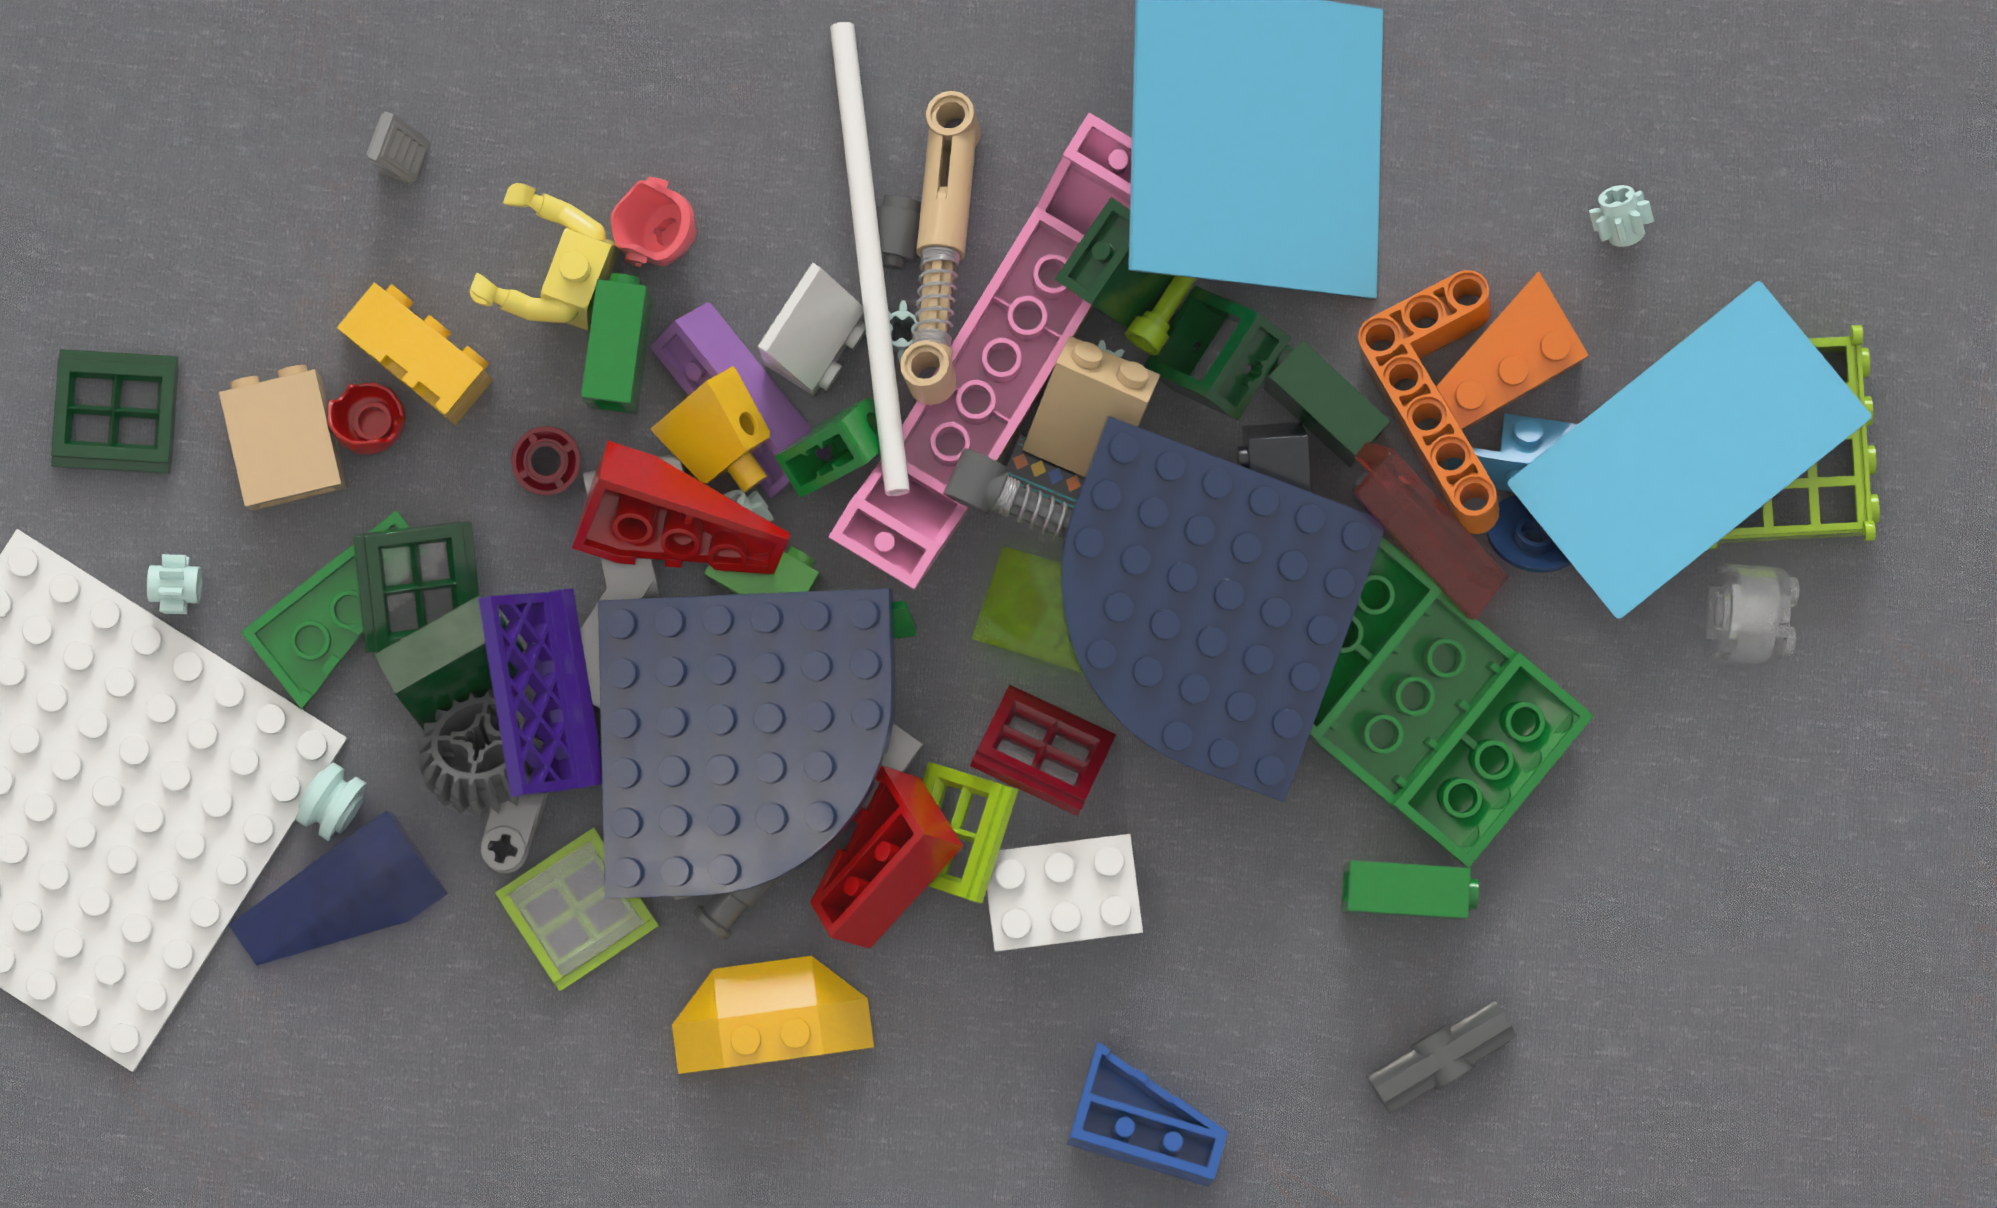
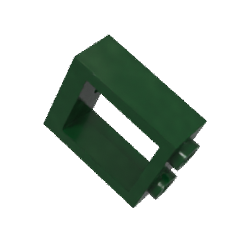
M1195 285L1169 325L1170 328L1167 331L1169 339L1158 355L1149 356L1144 367L1160 374L1159 380L1173 391L1238 421L1291 337L1259 312ZM1226 318L1238 323L1203 380L1200 381L1191 377L1190 374ZM1198 341L1197 348L1192 350L1196 342ZM1250 364L1251 370L1245 374V368Z

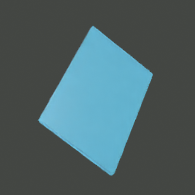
M1757 281L1509 479L1508 487L1614 617L1621 619L1871 419V414L1765 285Z

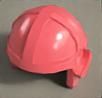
M648 177L646 181H638L620 200L611 213L613 238L617 248L625 254L624 261L640 268L641 264H646V262L657 266H667L682 257L692 244L695 243L698 231L696 229L693 208L685 197L667 188L669 181L655 177Z

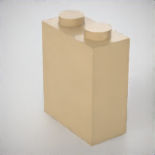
M1069 336L1055 364L1022 450L1085 477L1106 417L1110 416L1139 427L1160 374L1146 369L1139 363L1127 361L1106 352L1093 343L1083 342Z
M295 365L278 370L279 378L260 382L259 376L236 379L230 382L231 389L219 392L244 505L251 511L347 489L336 437L327 424L328 402L322 376L315 369L308 371L307 365Z

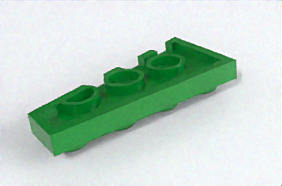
M396 510L368 533L410 528V526ZM354 544L241 631L242 635L302 710H304L363 634ZM424 544L419 545L420 560L428 551ZM409 546L383 549L386 586L402 584L412 571ZM393 595L387 596L388 601Z

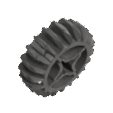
M489 688L484 697H478L470 692L468 700L460 703L457 700H453L450 710L443 711L437 709L435 714L436 722L425 723L423 732L425 737L418 740V751L420 754L418 756V767L421 774L424 775L423 779L428 790H431L432 794H436L437 799L444 806L452 803L453 808L459 813H462L470 806L472 811L480 816L486 806H491L499 814L501 804L506 801H510L518 806L519 797H511L501 734L498 731L500 728L493 690ZM517 710V725L522 730L525 719ZM535 733L532 744L540 753L544 742ZM525 759L524 767L528 784L534 769ZM451 767H459L461 771H467L470 773L460 772Z

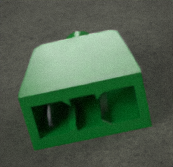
M866 397L834 414L774 456L800 498L862 467L880 452L874 401ZM829 444L832 450V458L829 462H825L817 456L816 450L819 448L823 449Z

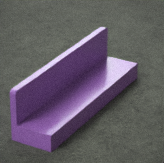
M707 302L676 319L650 348L688 396L707 380L732 366L735 367L770 430V438L751 454L767 474V478L759 484L772 499L791 484L774 456L812 428L714 306ZM827 447L819 448L816 450V454L822 460L829 454V449Z

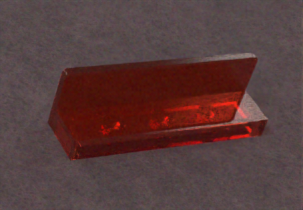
M1366 442L1355 458L1369 474L1355 490V496L1465 617L1472 620L1476 619L1509 576L1394 449Z

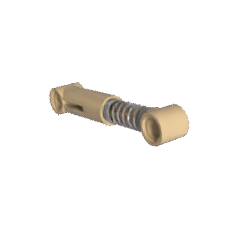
M956 91L942 92L935 96L928 104L926 110L929 133L916 254L921 258L920 269L923 273L919 276L918 280L922 285L917 289L920 298L916 301V306L919 310L915 313V319L918 323L913 328V341L903 353L900 361L901 373L912 396L920 403L927 405L940 404L949 399L954 393L957 384L956 373L952 366V337L947 331L953 327V324L949 322V317L954 315L950 305L955 302L951 292L955 291L957 287L952 284V281L958 277V274L953 270L959 266V261L965 258L975 147L981 137V126L973 104L967 96ZM952 119H963V122L955 128H944L946 123ZM927 367L939 368V371L931 378H918L921 371Z

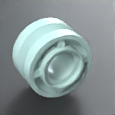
M334 762L325 770L320 771L311 782L298 807L300 809L296 816V821L305 827H309L315 822L319 823V836L329 842L338 834H342L352 822L365 799L363 795L367 788V783L358 777L348 782L344 781L345 769Z

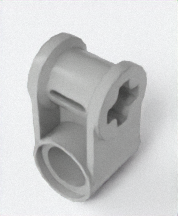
M548 793L518 796V806L510 801H506L501 804L499 814L491 806L489 807L488 822L481 842L482 858L489 867L499 873L510 874L524 866L528 858L534 833L539 826ZM505 837L511 838L510 844L517 849L516 856H507L504 863H498L499 856L492 851L493 845L503 844Z

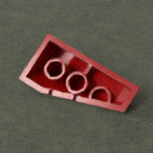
M607 441L592 480L573 540L572 549L619 564L636 565L637 558L665 560V567L682 568L683 562L709 563L714 570L774 574L789 541L790 533L657 456Z

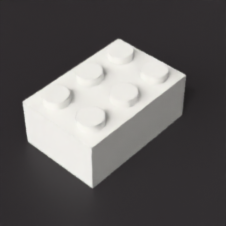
M1130 834L999 850L987 887L995 952L1143 933Z

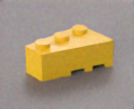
M374 282L337 328L454 425H457L493 382L492 378L485 371L489 363L469 346H466L461 351L447 339L452 333L432 316L428 315L423 321L410 311L409 308L414 302L391 284L385 291Z

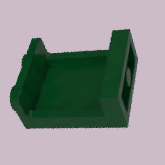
M1110 197L1055 280L1098 310L1129 328L1136 316H1143L1145 311L1151 312L1175 275L1129 270L1130 209Z

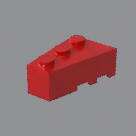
M881 765L875 778L880 783L867 808L862 807L853 819L858 826L846 849H837L810 901L811 906L831 938L868 949L880 939L963 848L961 841L922 779Z

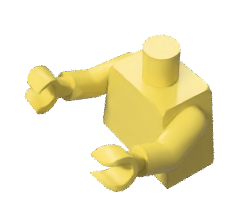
M512 184L506 192L503 201L504 205L529 207L536 212L537 216L567 228H565L543 284L541 298H532L517 290L498 288L487 278L476 273L470 288L472 300L479 305L487 307L492 306L494 302L499 305V309L528 321L567 323L589 331L597 279L609 280L620 249L617 248L614 241L606 239V232L600 223L575 206L545 193L541 196L535 194L536 189L526 184Z

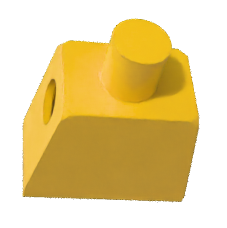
M734 366L707 380L650 428L682 464L704 484H708L728 472L742 492L746 493L767 478V474L751 453L770 438V430Z

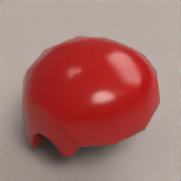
M376 382L358 385L349 384L346 390L336 400L331 399L327 406V424L341 446L357 455L372 456L387 450L398 440L405 428L406 417L403 403L392 389Z

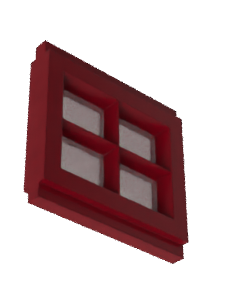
M1009 685L971 761L970 767L1078 817L1116 734Z

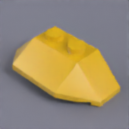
M813 956L713 969L672 1024L678 1074L874 1047L868 998Z

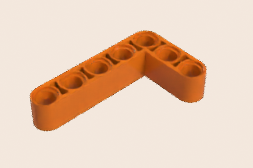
M1464 270L1443 279L1366 320L1359 329L1358 342L1365 368L1455 521L1464 531L1480 534L1494 527L1499 517L1495 486L1420 361L1421 358L1482 327L1491 316L1492 306L1487 280L1480 273ZM1475 295L1480 298L1475 304L1469 306L1457 303L1462 296ZM1424 317L1436 320V323L1428 328L1414 326L1416 321ZM1388 340L1393 342V345L1384 351H1375L1370 348L1376 341ZM1403 379H1411L1417 382L1409 390L1403 391L1394 388V385ZM1427 418H1433L1440 422L1437 427L1431 430L1417 428V424ZM1449 458H1458L1464 462L1462 466L1455 470H1445L1440 467L1441 463ZM1472 498H1482L1488 502L1485 507L1477 511L1464 508V504Z

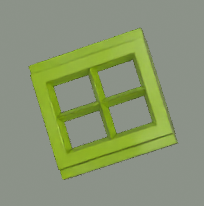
M928 762L922 781L940 810L948 786L961 790L950 826L959 840L962 839L973 843L962 879L949 875L953 862L952 859L928 886L982 904L1018 789ZM974 794L988 798L977 834L963 830Z

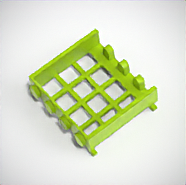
M1851 325V336L1808 338L1820 353L1846 352V385L1871 414V419L1845 439L1851 440L1853 476L1818 477L1817 463H1815L1806 471L1807 478H1797L1784 488H1807L1810 525L1774 526L1772 499H1770L1762 506L1763 527L1734 528L1717 543L1864 536V541H1875V523H1879L1880 505L1878 495L1871 494L1870 475L1876 473L1877 458L1875 446L1867 444L1866 426H1872L1874 412L1871 396H1864L1863 377H1869L1870 354L1868 348H1861L1863 343L1862 325ZM1854 486L1856 522L1821 524L1818 488ZM1715 543L1709 549H1716L1717 543Z

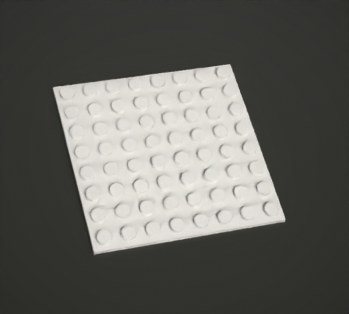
M16 529L0 554V988L131 1072H135L294 824L300 809L298 807L307 788L320 771L325 770L333 763L348 738L18 529Z

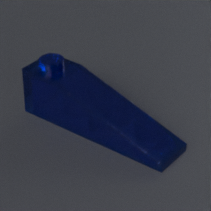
M385 811L318 858L230 923L229 926L258 966L383 928L406 923L448 895V892L394 813Z

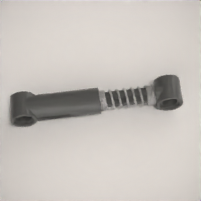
M963 449L943 492L945 496L983 514H988L990 510H994L999 514L1002 513V516L1005 515V517L1011 514L1018 518L1017 523L1024 520L1030 523V529L1034 526L1042 529V535L1046 531L1053 534L1054 541L1058 537L1064 539L1072 510L1067 508L1066 502L1059 505L1055 503L1053 496L1048 499L1043 497L1041 490L1034 493L1030 491L1029 485L1021 487L1019 480L1016 481V478L1013 479L1007 475L1009 469L1003 464L973 450Z

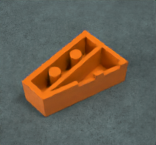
M1538 271L1436 388L1463 432L1583 363L1589 355L1541 273Z

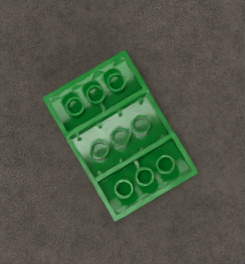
M1382 536L1308 739L1395 812L1469 868L1594 715L1520 652H1515L1445 593L1443 591L1444 588Z

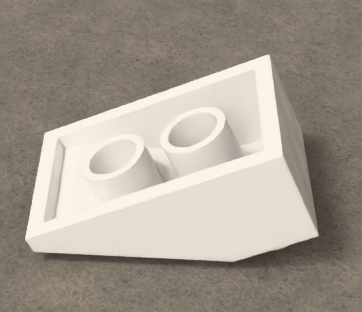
M812 263L758 345L765 366L812 396L816 395L820 387L828 391L843 368L837 361L845 348L848 346L854 350L866 334L863 305L821 267Z

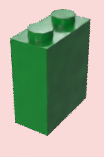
M611 273L609 281L597 279L581 398L590 409L636 415L638 413L653 298L647 286L639 283L640 278L637 276Z
M1350 860L1344 863L1341 912L1455 920L1468 918V910L1477 909L1479 881L1478 879H1470L1471 868Z

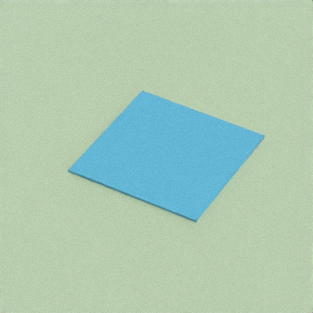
M1136 0L1129 270L1377 299L1383 9L1326 0Z

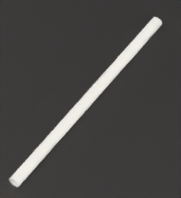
M840 22L833 24L830 27L884 489L887 496H900L909 493L910 489L855 27L853 23Z

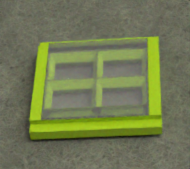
M595 827L495 892L501 904L560 992L659 927V924L642 898L605 899L604 840Z

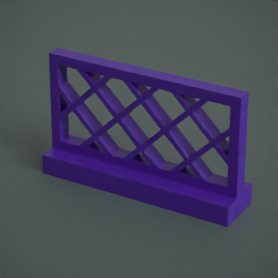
M574 589L478 598L511 797L564 792L601 785L602 757ZM498 608L509 620L505 631L501 627ZM519 634L527 643L524 655L515 645ZM508 661L517 669L514 680L509 676ZM527 683L536 693L532 704L523 694ZM517 710L525 719L522 730L517 725ZM535 733L544 742L540 753L532 744ZM525 759L534 769L528 784L524 767Z

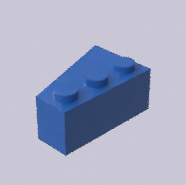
M1097 1042L1066 1145L1209 1187L1215 1179L1228 1132L1179 1097L1171 1095L1151 1081L1150 1077L1138 1069H1134L1111 1053L1110 1049Z

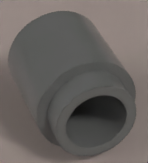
M885 195L882 206H877L876 212L883 267L904 270L906 263L916 262L921 211L920 201L902 196Z

